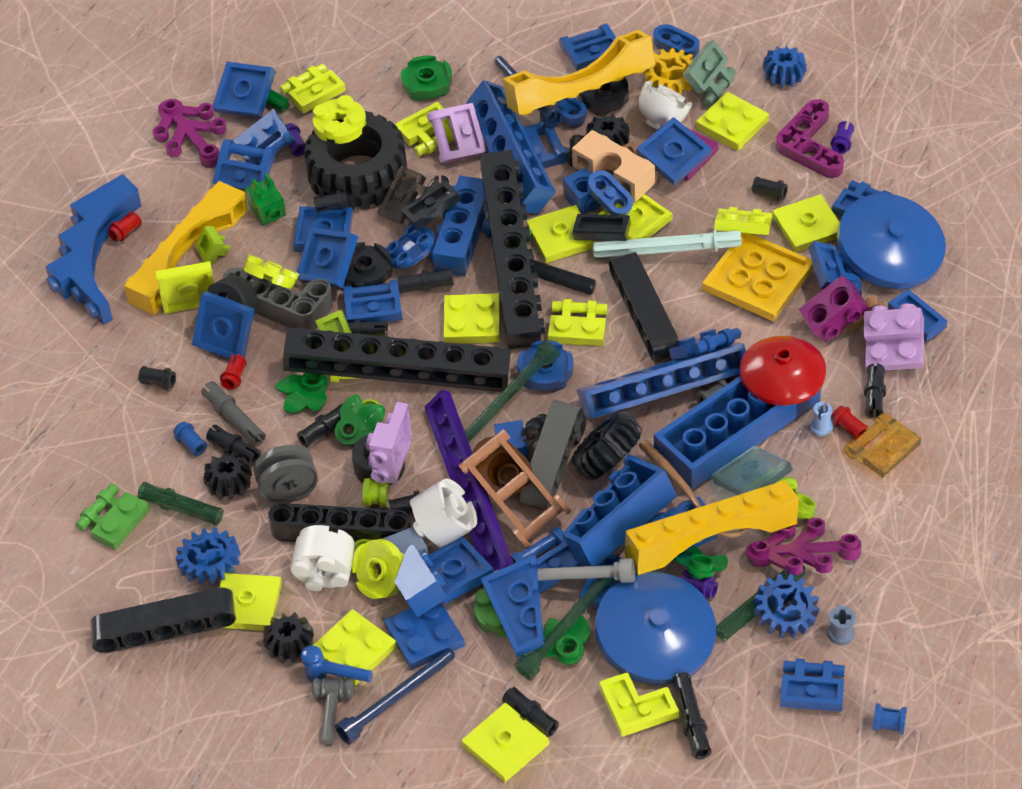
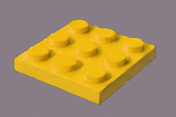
M741 233V246L731 247L727 250L702 282V290L774 322L813 271L812 259L754 234Z

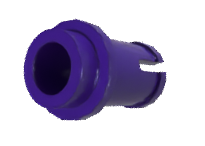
M842 121L838 124L836 135L831 139L833 151L839 154L849 151L852 145L851 137L854 132V125L849 122L848 128L845 129L847 121Z
M293 123L286 124V127L296 140L289 146L294 156L303 155L306 143H304L300 135V128Z
M687 570L682 572V575L685 577L680 575V578L697 588L706 600L715 597L718 590V582L714 581L713 577L701 580L692 577Z

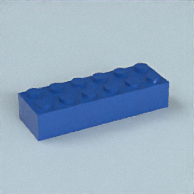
M739 376L655 433L654 447L666 458L689 485L691 490H694L820 402L821 389L815 396L802 403L786 406L773 405L763 402L750 394Z

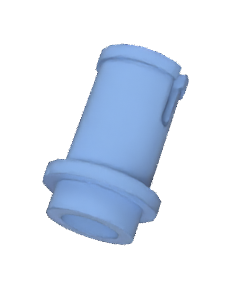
M823 401L814 405V417L810 423L812 432L819 437L827 436L833 429V422L831 421L832 407L827 403L826 410H824L825 402Z

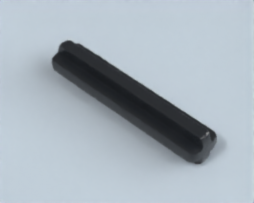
M534 260V265L530 266L531 272L537 273V278L588 295H592L596 288L595 279Z

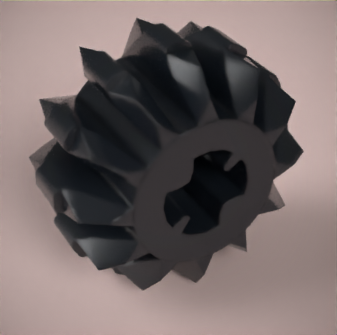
M614 113L611 116L602 114L601 118L593 117L592 122L587 123L586 135L593 130L600 135L608 137L620 146L629 143L630 128L625 123L623 117L616 118Z
M222 452L220 458L212 456L211 463L205 464V473H203L204 485L208 488L211 496L217 495L220 501L225 496H229L231 500H233L235 494L243 496L244 489L250 488L252 470L244 456L238 458L235 452L230 456Z
M282 612L280 619L271 617V625L265 626L264 647L268 650L272 659L278 657L281 663L288 658L295 664L296 657H301L303 649L314 645L313 628L309 625L306 617L299 618L296 612L290 617H287Z

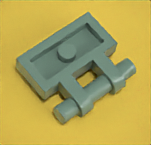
M714 40L704 45L682 74L697 94L706 91L703 104L707 107H711L713 103H716L722 97V91L732 84L733 77L736 74L734 68L728 67L726 69L724 66L729 59Z

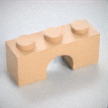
M593 130L572 148L574 168L578 170L586 168L591 174L598 170H613L614 178L631 194L633 202H636L655 184V165Z

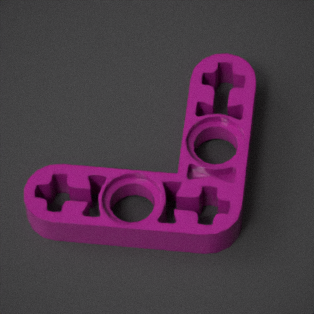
M821 99L809 101L777 134L776 150L781 155L825 177L836 178L842 175L844 170L843 156L811 140L814 134L829 119L828 103ZM798 125H807L809 128L807 130H799L796 127ZM806 151H813L816 153V155L813 157L805 156L803 153Z

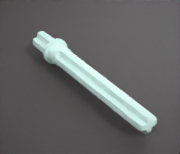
M714 230V233L595 242L593 244V255L595 258H608L636 252L638 255L715 249V252H717L718 248L740 247L742 241L740 231L717 232V230Z

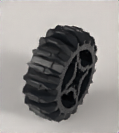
M620 411L612 414L600 425H597L583 439V442L577 447L572 456L571 462L577 472L587 480H595L608 473L614 466H617L631 452V449L641 437L642 429L638 421L626 411Z

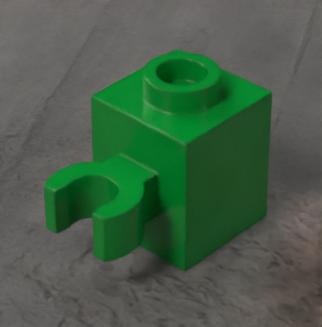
M268 174L264 175L265 180L257 182L253 179L251 186L245 188L248 207L262 226L286 216L283 196L274 186V182Z

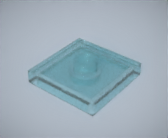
M754 445L713 473L711 477L714 484L736 495H740L774 484L792 472L793 469L791 462Z

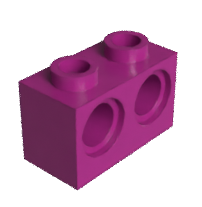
M841 275L799 308V311L812 332L826 343L838 336L840 331L858 320L870 308L856 286Z

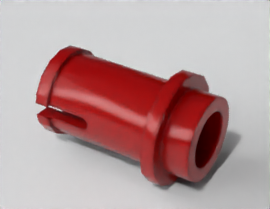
M130 211L128 215L117 223L112 222L109 225L108 235L115 242L124 241L127 234L142 225V220L136 212Z
M235 354L230 356L226 370L220 375L221 385L225 389L234 390L241 385V375L247 364V360L243 356L237 354L236 359Z
M839 406L831 415L833 424L841 426L856 441L866 434L868 426L857 419L851 413L849 407Z

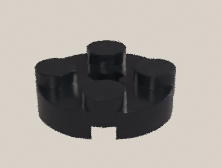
M624 77L617 82L605 83L599 89L586 90L579 93L578 100L583 102L586 109L593 111L595 115H607L628 102V81Z
M358 242L344 283L355 288L383 284L386 280L390 279L392 276V264L388 250L380 244L374 243V246H365V242ZM362 263H363L364 265H369V264H371L369 267H366V268H361V267H360V264H362Z

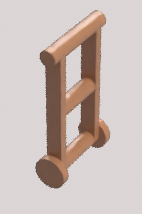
M502 429L458 466L465 474L471 471L516 526L512 532L527 549L531 546L527 540L561 512L564 511L568 515L572 511L558 494L553 497L506 442L511 437ZM502 445L523 471L495 492L475 466ZM531 480L551 506L524 528L503 501Z

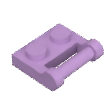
M473 103L435 110L427 114L428 122L432 123L440 151L438 157L441 165L477 157L487 152ZM444 119L449 120L457 148L455 151H450L442 124Z

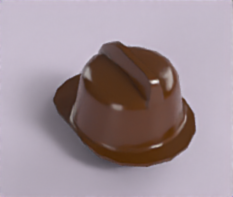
M494 436L486 437L478 442L472 454ZM507 440L506 442L532 472V467L527 458ZM502 445L475 466L495 492L523 471ZM530 480L527 483H525L521 488H519L516 492H514L512 495H516L523 491L530 483Z

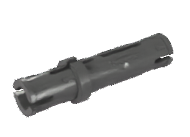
M210 381L205 384L210 391L208 392L205 388H202L201 394L215 406V411L219 415L224 416L253 447L262 444L257 437L259 436L262 440H265L266 434L236 405V400L232 396L226 395L217 386L216 382Z

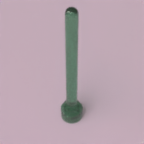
M548 340L542 341L536 348L535 358L465 430L468 442L483 429L543 365L553 364L560 356L559 350Z
M614 577L598 578L544 639L545 645L534 650L532 653L522 655L514 663L515 669L528 680L535 678L540 672L541 660L610 584Z

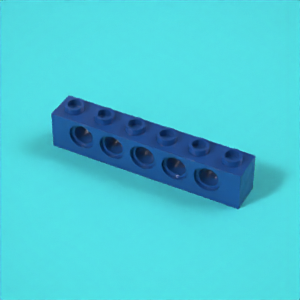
M483 80L466 101V104L473 103L488 152L512 150L513 160H518L520 167V176H516L517 182H522L524 198H519L520 204L526 205L527 212L538 215L556 191L517 113L507 107L504 87Z
M734 342L726 347H717L714 351L707 354L675 359L576 389L585 417L593 419L740 374L742 357L746 352L744 343Z

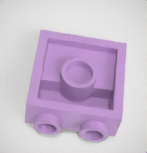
M902 304L899 309L888 310L885 306H874L871 311L864 312L866 369L872 363H874V371H877V363L883 365L885 371L924 368V316L921 308H916L913 304Z
M397 402L393 413L389 412L386 424L377 422L374 433H369L366 442V449L370 450L368 466L372 468L371 478L378 483L396 484L411 444L409 407L406 403Z

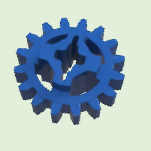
M203 528L202 534L197 535L192 532L191 540H182L183 547H177L178 556L175 558L181 575H187L189 582L197 578L200 585L207 579H209L211 584H214L215 578L219 577L225 580L224 573H234L233 565L240 564L238 557L241 555L239 546L234 536L229 537L227 530L219 534L217 528H214L211 533H207V530Z
M777 574L775 582L768 577L764 586H759L757 595L753 600V604L756 605L754 615L762 616L759 622L760 626L765 624L770 626L768 629L769 634L774 632V630H778L780 638H783L785 632H789L791 638H795L798 630L804 635L809 626L813 627L816 621L815 617H817L820 608L816 606L819 597L811 596L814 589L813 586L807 588L803 586L805 579L801 578L798 582H795L793 574H790L787 580H784L781 574ZM791 601L790 605L786 607L784 611H782L784 605H787V603Z

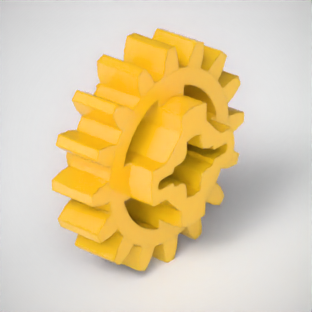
M671 48L670 52L667 53L664 49H661L660 55L654 53L655 65L646 68V71L643 72L644 83L652 81L651 87L658 88L659 84L681 95L683 89L691 91V85L682 74L693 61V55L688 54L685 56L684 50L676 53L674 48Z

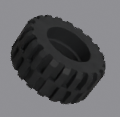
M365 111L366 126L364 125L362 134L357 139L348 143L337 144L332 139L326 138L327 141L320 139L313 130L312 134L307 138L306 147L304 148L308 181L314 193L318 196L337 193V190H340V192L345 191L348 201V207L346 208H353V210H355V207L367 209L370 207L369 205L375 204L377 206L382 204L385 198L390 199L396 194V190L398 191L402 187L407 176L405 142L401 131L390 120L387 122V118L379 114L374 116L372 112ZM337 119L335 121L341 123L344 122V119ZM363 155L372 157L371 160L361 164L349 165L340 163L341 160L351 156Z

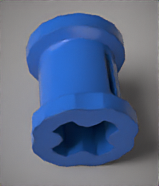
M876 703L873 730L877 731L879 728L898 731L900 735H904L907 707L894 709L882 707L881 704Z

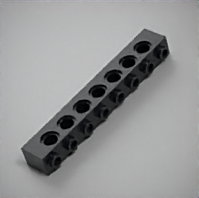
M512 150L480 154L481 174L508 349L531 347L532 343L541 341V335L545 334L544 318H538L537 311H542L540 295L534 294V288H538L537 273L531 272L530 268L531 265H534L533 249H527V243L531 242L529 226L524 227L523 221L527 220L526 205L520 204L519 199L524 198L522 182H517L516 176H520L519 161L513 160Z
M287 327L283 351V371L507 392L511 349Z

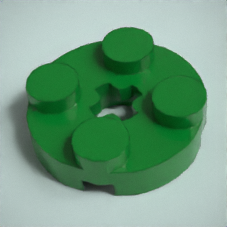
M418 56L411 59L405 69L402 68L401 84L404 91L410 94V98L414 101L445 96L450 92L452 70L448 62L443 60V63L437 61L436 56ZM428 75L429 78L423 79V76Z

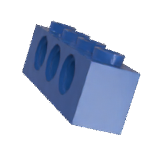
M459 175L456 186L452 185V187L458 192L461 201L443 212L444 221L443 224H439L437 227V241L430 249L429 259L433 260L434 271L452 268L454 275L466 276L487 214L482 179Z

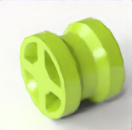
M365 478L362 493L363 506L370 507L372 504H378L380 507L387 508L389 503V483H378L371 478Z

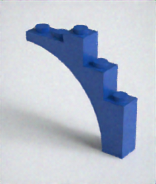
M124 174L70 204L73 215L70 219L74 226L58 235L60 242L58 250L62 257L45 266L48 275L46 282L51 291L54 293L58 292L64 299L72 295L76 302H82L85 305L88 314L92 318L96 317L103 325L112 321L113 318L109 302L98 289L95 282L97 258L103 244L109 237L107 232L109 225L112 222L117 223L128 215L130 211L134 212L141 207L138 188Z

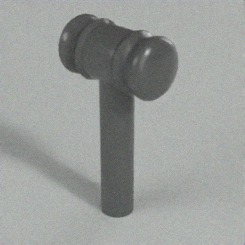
M315 678L312 682L311 692L313 698L318 699L321 697L325 699L321 737L322 745H333L338 699L346 698L350 700L354 694V683L350 678L346 680L343 678H323L322 680Z

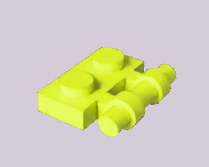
M323 63L316 67L311 66L307 68L305 73L297 77L292 76L286 80V83L279 86L280 92L283 95L288 93L289 100L303 114L346 91L345 83L332 70L327 71Z
M438 102L395 124L397 129L401 131L404 141L409 146L417 142L420 143V145L414 147V152L418 157L425 153L429 155L435 152L436 147H438L436 137H429L434 134L432 123H429L427 118L429 112L444 109ZM444 119L442 124L449 144L454 141V137L449 127V120Z
M729 207V209L719 208L714 230L769 235L772 213L762 212V209L744 211L738 210V207Z
M572 299L552 302V312H562V316L551 315L548 331L549 341L570 345L604 346L606 318H596V315H607L608 304H597V301L589 300L588 303L573 302ZM572 313L587 314V317L572 316Z

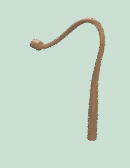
M647 439L642 440L639 448L650 457L657 467L666 471L667 476L684 492L695 508L702 507L689 485L666 458ZM778 477L765 478L758 488L774 484ZM742 528L734 532L724 531L717 534L729 538L739 537L746 533L749 528Z

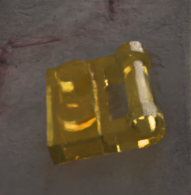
M883 412L876 418V422L855 441H849L843 449L849 458L859 460L883 478L921 444V437L889 414ZM888 431L868 450L864 448L881 432Z

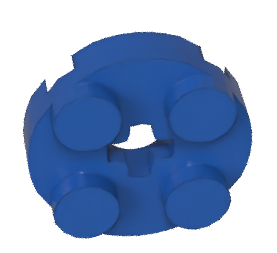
M543 340L532 343L531 348L525 352L523 350L517 360L518 375L523 381V386L527 389L541 391L562 390L567 386V381L572 377L574 370L572 354L570 351L564 350L562 344L555 341ZM543 363H549V368H541Z

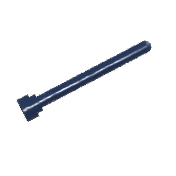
M497 56L494 59L496 66L507 77L517 73L502 56ZM555 105L537 108L540 111V120L548 128H555L562 122L563 113Z
M451 649L445 650L358 716L343 718L335 724L339 737L348 745L353 743L360 737V733L363 731L362 727L455 658L454 651Z

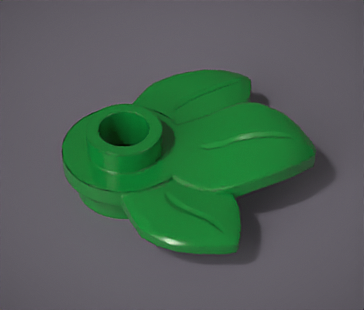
M304 373L301 376L292 374L280 380L275 385V389L287 395L284 403V411L286 413H299L307 407L311 411L317 412L326 403L327 396L325 390L328 383L325 375Z
M358 394L347 398L340 408L341 420L335 426L337 440L344 445L350 446L354 445L363 436L374 433L377 422L381 423L384 419L385 407L379 404H366L363 406ZM348 426L354 428V432L350 435L344 433V429Z
M696 546L680 553L673 559L685 566L692 577L701 580L713 576L716 571L725 570L728 566L726 556L714 555L710 557L703 554Z
M580 616L568 626L557 619L549 618L545 626V645L536 649V652L543 657L556 658L558 662L564 665H572L579 662L584 655L583 645L588 641L591 634L588 621L584 616Z

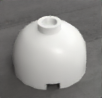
M646 81L639 96V109L641 114L647 118L646 123L653 128L660 129L661 126L673 117L682 122L691 109L692 103H683L685 100L684 96L664 85L659 84L658 88L651 87L652 81Z

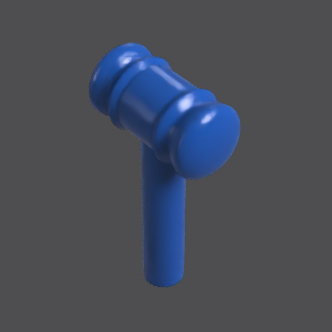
M307 646L301 652L305 673L311 682L315 678L320 680L326 678L327 673L368 683L372 680L373 671L323 660L322 651L317 646Z

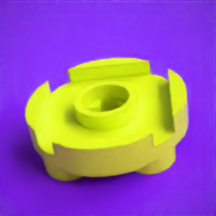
M348 95L326 101L315 106L313 109L314 131L324 141H327L326 138L335 140L337 144L351 142L362 134V128L364 125L366 126V116L363 107L353 101V98ZM344 119V122L339 123V121L335 120Z
M248 254L243 269L245 272L288 289L294 288L299 273L284 268V271H281L283 266L270 260L262 264L263 259Z
M385 539L370 540L367 543L361 544L353 555L351 566L352 573H356L359 581L355 582L358 589L365 596L372 599L395 596L399 591L395 584V579L405 554L400 553L399 549L392 542ZM376 564L381 566V574L379 575L378 569L375 567Z

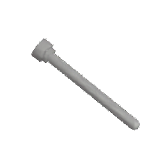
M633 558L620 559L619 562L609 566L538 569L539 580L614 577L615 580H620L621 583H634L635 563Z

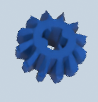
M787 45L785 48L776 46L774 51L768 50L763 61L765 80H770L772 86L781 84L782 88L784 85L793 87L795 82L800 83L807 70L804 53L798 52L797 47L789 49Z

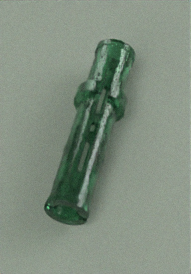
M144 481L138 490L139 499L160 505L162 510L168 511L171 509L212 523L215 526H218L222 520L223 508L178 494L173 488L168 487L164 489Z

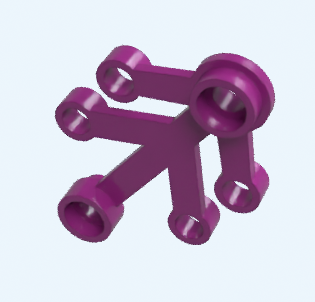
M167 99L160 103L158 113L162 119L160 124L153 128L154 140L157 142L167 141L169 139L168 130L171 123L175 122L177 124L173 139L165 145L167 155L169 157L181 155V146L186 135L200 151L201 165L206 168L216 167L220 153L219 149L213 144H208L197 131L222 135L227 131L226 121L223 118H215L211 122L187 120L184 117L193 116L199 117L202 120H209L214 116L213 106L210 103H202L198 107L183 106L182 102L177 99Z
M812 518L807 522V530L788 545L780 544L784 540L791 539L796 535V524L778 530L766 541L758 540L749 544L746 548V556L754 566L765 567L773 564L784 569L787 574H793V576L800 575L803 572V563L814 567L819 573H829L833 570V558L828 554H820L818 556L813 554L838 552V556L844 560H855L861 556L862 543L855 534H845L839 541L810 543L813 539L825 533V521L820 518Z

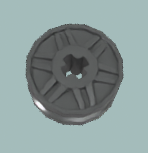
M283 445L272 448L256 460L253 468L260 495L266 501L274 504L298 501L309 495L315 489L318 482V475L311 453L306 448L298 445Z

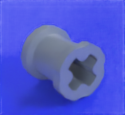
M836 606L829 613L830 626L828 627V638L831 642L838 645L850 643L855 636L853 626L856 622V614L848 606Z

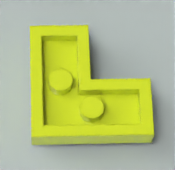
M628 672L599 682V689L621 737L679 718V710L668 687L638 696Z

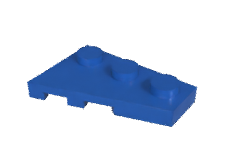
M532 555L481 578L482 585L516 657L518 658L544 646L536 555Z

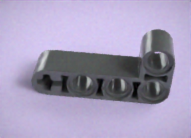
M231 268L223 275V279L228 276H239L246 279L257 293L258 307L256 314L286 327L315 330L318 327L316 320L327 316L333 308L331 286L324 279L310 281L301 293H297L288 288L273 284L264 278L261 279L253 276L241 268ZM229 294L226 295L227 299L234 301Z
M556 400L550 405L530 463L532 473L552 497L557 494L574 441H581L586 427V417L582 407ZM531 480L527 487L521 491V504L547 510L551 506Z

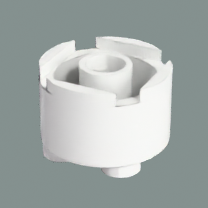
M448 478L444 479L410 500V505L416 519L413 523L415 531L421 537L426 536L440 549L464 536L477 525L475 508L471 501L466 504L461 496L465 494V491L456 482Z
M315 525L300 531L295 543L291 572L297 579L305 583V587L308 590L316 592L321 591L323 587L334 588L348 585L355 542L350 535L338 529L337 534L328 531L329 526Z

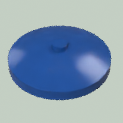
M872 194L856 200L844 212L837 229V243L845 262L860 277L881 287L909 289L920 286L936 274L945 256V237L936 219L921 205L902 196Z
M648 572L641 575L635 574L634 583H621V581H618L606 592L597 610L595 636L603 656L621 674L628 672L632 680L641 683L667 685L672 684L674 675L686 672L692 676L704 666L715 643L716 620L710 604L693 585L671 574Z

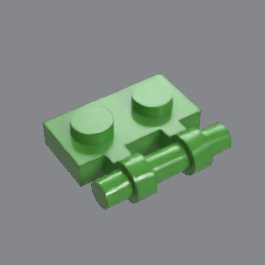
M111 483L106 489H102L96 495L97 500L90 507H86L80 513L81 518L75 523V526L80 531H84L89 525L94 527L91 530L92 539L116 550L147 515L150 507L149 503L128 492H125L120 499L115 498L114 496L119 492V488ZM105 507L110 509L104 517L99 516V513Z

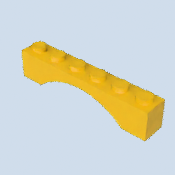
M635 30L616 37L609 48L597 60L575 73L547 77L525 70L505 77L502 80L507 107L518 115H528L537 108L554 105L556 101L565 98L577 97L579 93L586 90L599 89L601 85L620 81L627 75L642 73L646 71V68L655 65L651 36L640 30Z
M218 181L212 189H209L204 198L190 210L186 218L175 226L173 232L165 241L159 244L157 250L144 260L137 272L127 279L124 288L128 303L155 315L163 306L156 271L176 268L184 254L197 243L204 226H214L217 232L234 227L248 211L245 192L221 181Z
M783 480L627 530L625 535L626 559H634L635 572L637 575H641L665 567L690 546L720 532L753 528L771 533L797 524L799 498L788 483Z

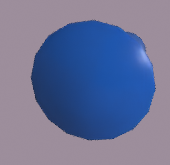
M411 224L406 228L404 235L397 241L388 244L386 249L390 253L392 267L396 269L407 268L423 259L434 243L435 235L432 230L426 227H421L417 230Z

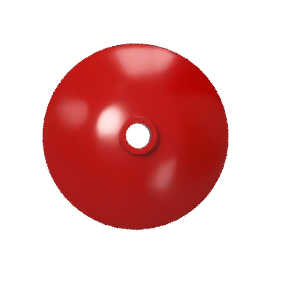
M773 336L756 342L745 352L740 364V377L748 392L757 399L773 405H795L809 400L820 391L826 378V363L819 350L809 342L792 336Z

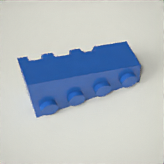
M630 454L623 460L625 465L620 472L615 470L608 478L610 484L604 491H597L592 497L594 502L592 506L583 509L562 534L575 561L585 566H598L602 564L611 553L625 543L627 530L645 525L677 497L664 469Z

